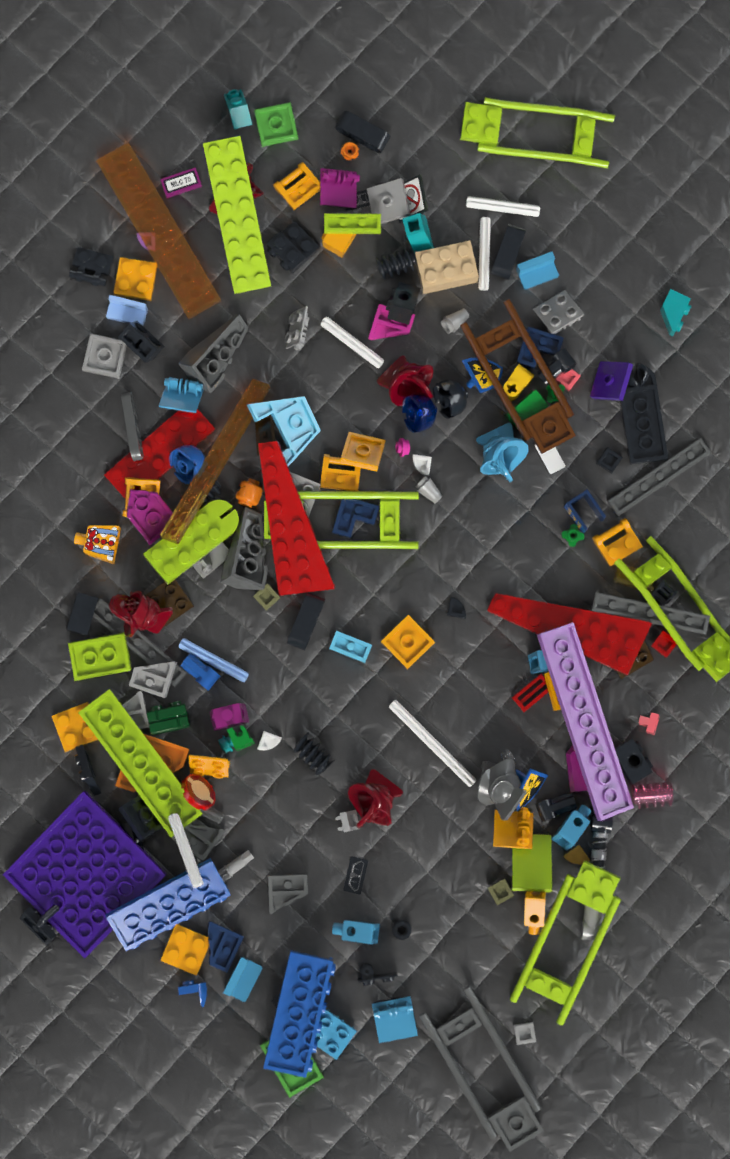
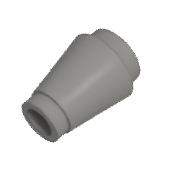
M463 308L443 317L441 321L443 329L448 334L451 332L455 333L460 325L470 317L469 313Z
M424 476L415 485L418 489L417 491L434 504L443 497L432 479Z

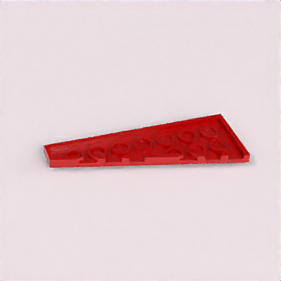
M279 441L258 443L279 596L335 589L329 568L316 540L307 512L301 502V497L290 474Z
M495 593L487 609L489 613L535 634L574 623L584 656L627 676L652 625L648 621Z

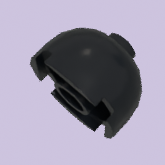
M444 380L436 383V386L433 387L435 403L437 405L440 402L443 409L439 411L441 415L446 419H450L462 413L466 408L468 392L457 381Z

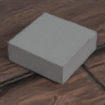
M533 1022L513 1025L516 1045L536 1042Z

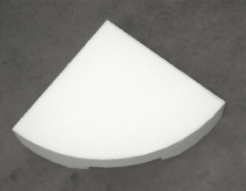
M413 454V464L417 471L425 476H429L432 457Z
M264 731L257 749L263 751L273 749L280 743L282 737Z

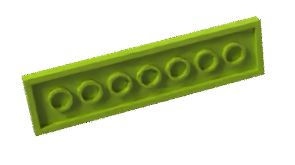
M239 135L205 142L203 147L234 294L271 287L241 137Z
M110 689L78 712L171 838L174 836L168 819L170 815L177 813L183 828H185L203 814L201 810L194 808L186 801L183 795L184 789H181V783Z

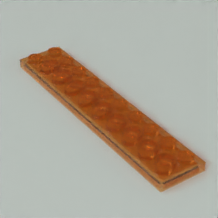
M129 142L96 160L187 318L191 319L221 302L219 295Z

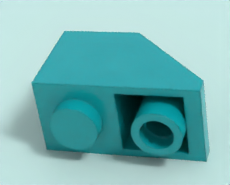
M231 90L224 94L234 129L252 125L242 90Z
M418 213L402 218L407 238L414 253L434 248L425 215Z
M672 289L669 290L660 309L668 333L671 336L676 331L680 332L684 323L681 319L683 315H688L692 306L689 305L691 298Z

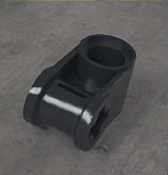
M663 579L651 595L658 605L665 606L678 591L673 590L666 584V580Z

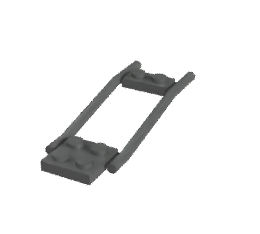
M467 986L463 990L473 1007L437 1027V1029H435L426 1012L422 1013L419 1017L490 1139L500 1135L510 1152L543 1132L542 1127L533 1114L542 1108L472 988ZM482 1024L485 1026L525 1094L492 1113L489 1117L484 1113L446 1047L482 1026Z

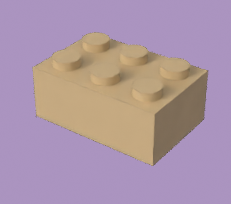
M471 241L415 252L416 267L423 294L478 283L479 275Z

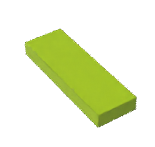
M324 213V234H381V214Z

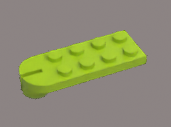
M224 500L211 501L146 551L143 556L168 585L236 531L239 523L238 513L235 509L230 512L232 505ZM224 513H229L223 519L220 518Z

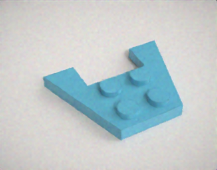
M305 396L247 404L255 422L270 414L272 415L287 447L282 450L287 466L297 458L321 431Z

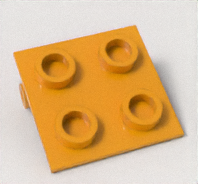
M189 755L191 774L209 775L215 778L229 777L228 768L230 767V761L228 759Z
M522 807L519 812L514 811L508 820H502L498 810H495L493 846L532 849L534 813L528 811L527 807Z

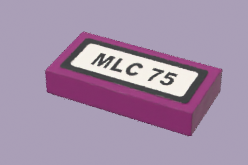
M196 168L160 179L166 198L202 187Z

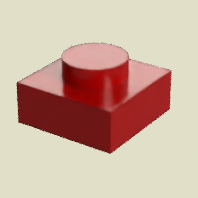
M662 631L651 647L667 658L677 644L669 634Z

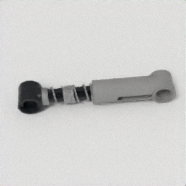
M593 812L591 832L594 834V842L592 843L594 849L591 851V862L604 869L606 867L604 860H606L607 852H605L607 848L605 846L608 841L606 838H608V834H611L613 816L597 821L595 812ZM586 905L584 907L581 940L594 941L603 921V913Z

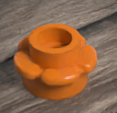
M348 142L341 148V155L346 160L356 159L359 155V148L356 144Z

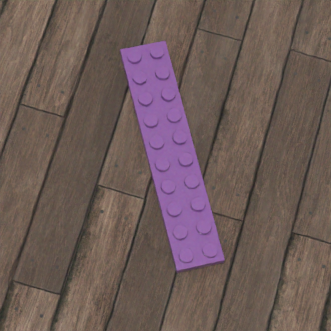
M574 623L537 634L597 821H602L633 809L634 806Z

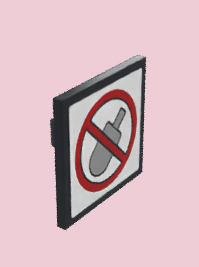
M419 174L404 182L410 210L409 216L428 211L422 175ZM402 218L398 219L399 223H403Z

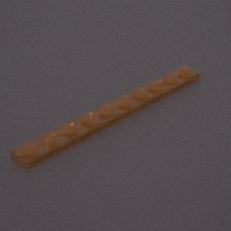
M252 379L206 456L202 467L193 478L161 532L160 536L162 539L176 544L180 543L253 419L247 404L263 402L270 390L269 384Z

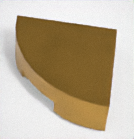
M577 845L563 856L567 861L574 864H583L584 860L587 862L591 861L580 845Z

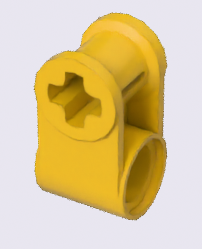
M520 364L514 369L503 386L510 401L517 399L534 377L533 373ZM514 389V392L508 393V390Z

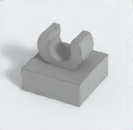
M356 810L340 813V816L335 818L342 822V827L338 828L339 831L349 832L358 830L356 825L359 821Z

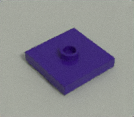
M600 361L590 397L601 400L623 401L633 365L627 362Z

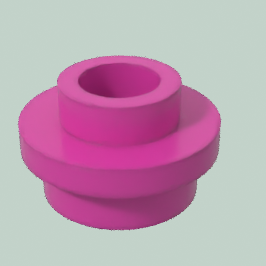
M399 438V441L395 444L396 453H399L400 457L409 455L410 452L409 440Z

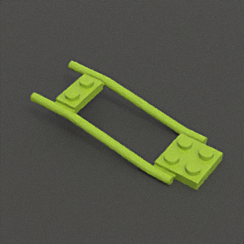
M485 97L483 105L470 102L465 103L460 140L478 143L477 151L566 161L608 168L609 161L591 158L596 119L614 122L615 115L579 108L503 101ZM502 108L577 116L572 154L497 147Z
M298 491L302 504L303 499H380V541H317L320 549H419L418 541H400V499H419V492ZM265 500L264 539H271L267 505Z
M650 536L646 542L657 553L656 556L634 572L620 558L614 564L640 591L685 657L698 671L704 668L718 682L730 672V636L717 622L677 563ZM670 569H672L704 615L710 616L709 623L716 632L692 652L646 588Z
M585 860L576 878L570 874L566 875L544 923V927H542L513 990L510 1001L517 1003L524 986H526V988L564 1005L556 1021L557 1024L564 1025L620 904L621 899L613 896V893L621 877ZM566 895L606 914L573 987L533 968Z

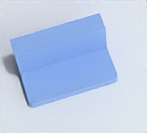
M109 295L110 303L106 314L107 319L128 324L138 321L144 326L148 311L145 303Z

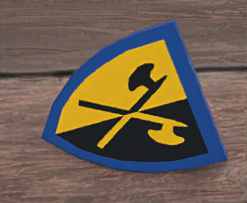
M477 357L462 360L471 376V379L466 383L468 388L476 385L480 393L494 388ZM487 360L500 381L503 367Z
M518 769L516 770V775L521 780L520 789L527 790L516 811L521 810L522 807H525L534 798L548 777L547 774L530 769L526 775Z

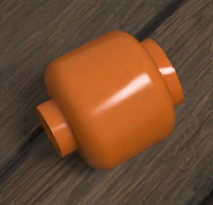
M250 478L248 481L240 482L235 494L238 500L237 503L248 508L258 505L263 493V489L259 486L260 482Z

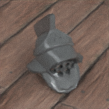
M507 759L498 764L482 761L481 768L483 773L478 782L476 796L485 805L495 804L501 819L508 820L527 792L526 789H520L521 783L516 775L515 761Z

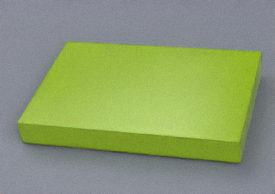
M125 633L68 643L74 681L132 671Z
M533 834L532 849L512 848V891L552 892L551 835Z

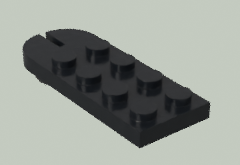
M633 363L623 401H620L629 463L632 465L668 460L655 374L649 367L637 363V382L634 379L633 369L635 367Z

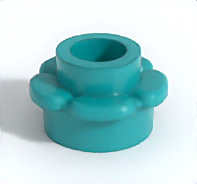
M222 735V738L218 740L225 754L229 751L233 752L232 747L234 745L231 738Z

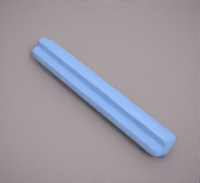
M185 638L179 643V648L189 654L192 653L196 658L241 682L247 680L249 673Z

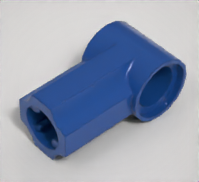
M192 653L180 665L208 691L221 677Z

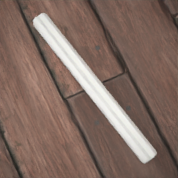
M394 700L389 705V708L467 786L471 787L476 782V778L397 700Z

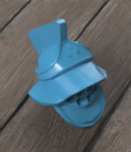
M506 423L478 437L476 441L478 444L483 445L484 459L480 472L486 475L502 474L506 476V480L512 482L511 471L523 461L529 450L525 441L514 438L512 424Z

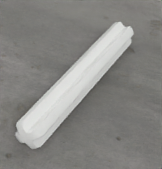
M468 196L466 201V207L535 217L539 216L540 206L471 196Z
M482 217L480 219L478 288L485 291L489 289V217Z
M325 317L322 320V327L376 368L382 366L384 363L383 358L329 317Z
M177 813L172 814L168 819L189 878L194 888L203 885V880L182 822Z

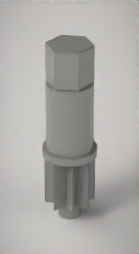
M247 850L228 865H225L218 871L223 881L225 882L233 877L236 872L247 865L254 857Z

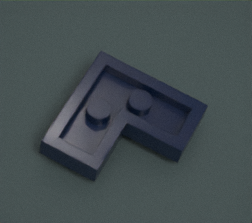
M527 327V332L539 353L543 352L554 356L560 351L564 337ZM523 340L516 364L535 369L536 361Z
M342 499L332 533L351 538L356 520L375 525L380 506L357 499Z

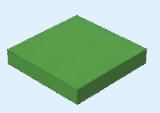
M291 102L254 110L262 147L298 140Z

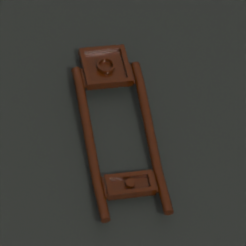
M508 299L503 303L512 320L476 339L467 322L460 326L517 426L523 440L527 441L533 438L540 453L543 454L576 436L567 420L575 414L528 334L511 300ZM520 336L523 338L559 401L523 421L485 355Z

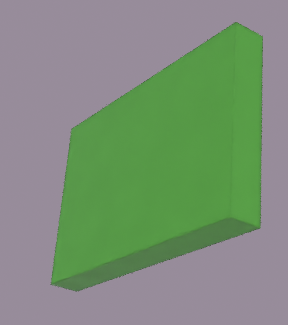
M269 1040L260 1045L265 1055ZM312 1055L310 1059L313 1060L312 1070L307 1072L306 1078L275 1071L289 1098L324 1078Z

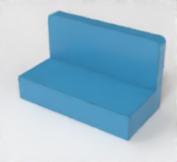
M553 252L517 264L516 271L525 290L558 278L559 274L554 264L555 256Z
M242 956L223 993L246 1002L263 967Z

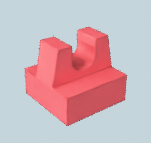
M652 712L650 718L640 715L638 723L647 727V733L655 735L660 716Z

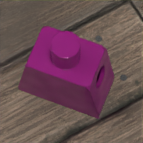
M243 703L212 709L209 712L214 731L250 723L246 705Z

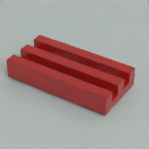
M542 673L512 697V700L515 701L523 713L548 693L547 688L524 707L523 703L544 685L547 686ZM541 679L543 681L519 701L518 697L538 680Z

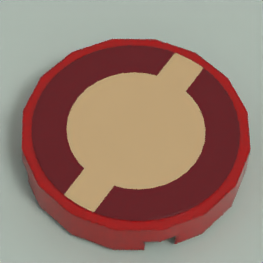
M190 774L182 781L181 789H184V798L191 806L198 810H208L215 804V792L210 783L202 776Z

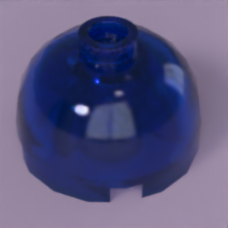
M414 394L405 397L402 403V413H406L407 418L404 419L405 425L412 433L428 430L436 420V405L425 395Z

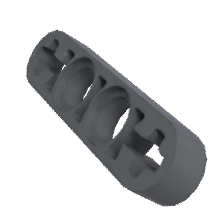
M130 391L122 393L121 400L131 457L133 461L144 459L135 400Z

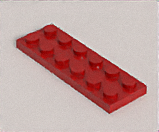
M198 409L196 413L178 410L142 441L144 459L133 461L131 453H129L104 476L126 500L127 485L125 484V478L159 479L172 468L169 456L173 450L183 445H193L196 447L215 428ZM134 485V490H139L140 486Z

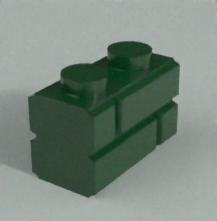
M176 701L169 703L170 707L162 708V705L150 707L151 711L147 712L151 735L189 728L190 721L186 704Z

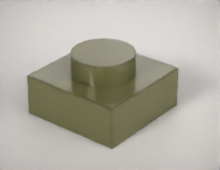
M268 584L265 585L264 590H259L253 596L266 611L280 599L279 595Z
M505 879L487 888L496 905L514 896Z

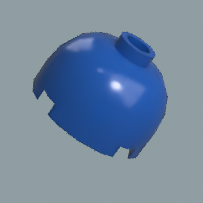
M183 445L170 453V466H174L176 470L174 474L181 482L185 484L194 483L204 475L207 468L206 457L197 447Z

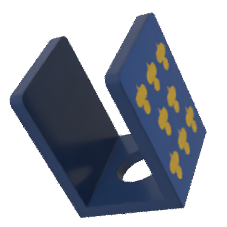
M588 489L567 502L564 506L581 533H586L588 528L572 505L582 498L587 501L600 522L606 518V515Z

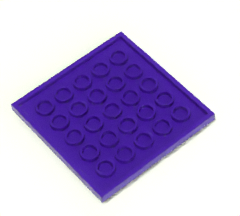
M83 791L3 874L41 915L54 904L59 907L60 910L48 922L84 959L113 931L105 914L155 888L167 875L86 791Z

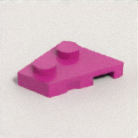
M379 304L368 340L410 334L415 314L412 315L410 324L407 325L387 319L389 311L386 310L385 305Z

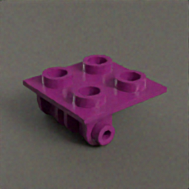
M320 168V205L357 208V182L360 180V175L353 171Z

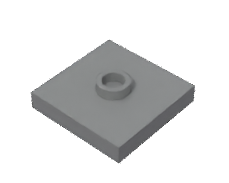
M402 178L367 188L371 213L381 214V224L410 215L404 180Z
M90 334L82 371L120 379L127 345L120 339Z

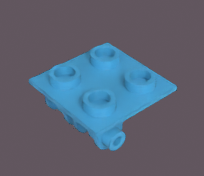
M165 378V389L159 407L196 413L204 391L203 384H200L199 381H188L187 379L185 384H183V379H180L178 384V378Z
M410 996L372 1003L379 1043L418 1036Z
M326 1009L325 1014L320 1016L322 1028L320 1034L316 1033L315 1041H318L317 1047L337 1060L357 1031L353 1026L351 1027L344 1020L339 1019V1016L336 1017L329 1012V1009Z

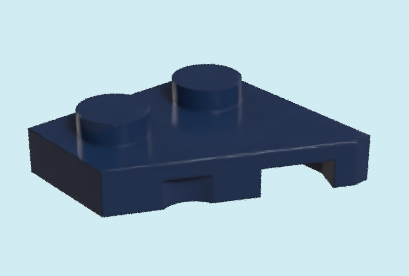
M208 921L209 965L228 973L244 936Z

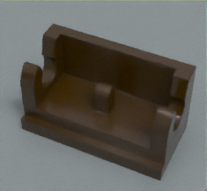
M271 414L255 422L258 456H260L258 443L276 441L274 420Z

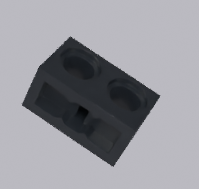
M138 321L129 323L118 336L145 363L154 360L165 347Z

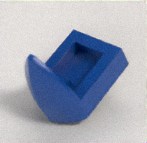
M194 980L182 982V986L178 987L179 995L199 992L201 1006L204 1007L207 997L206 982L195 984Z

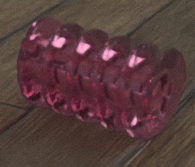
M666 782L662 783L661 787L659 783H655L654 788L651 784H647L646 789L643 784H640L638 789L636 785H632L633 805L637 804L638 809H641L642 803L645 804L646 808H649L651 802L654 808L657 807L658 802L664 807L665 801L668 802L669 806H672L673 788L671 782L669 787Z

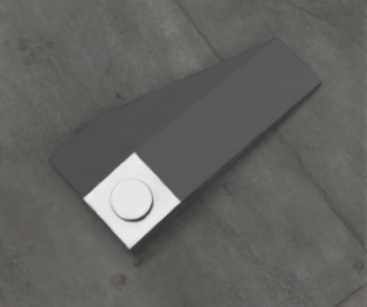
M236 314L192 348L178 364L187 377L192 381H199L200 384H203V389L211 394L223 381L226 367L228 364L231 365L233 361L231 357L235 349L239 348L248 330V326L240 314Z
M246 507L243 508L224 563L221 583L236 589L264 590L268 569L264 559L266 550L263 548L262 537L264 536L261 513Z

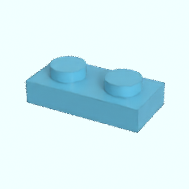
M336 631L329 649L365 663L372 645Z

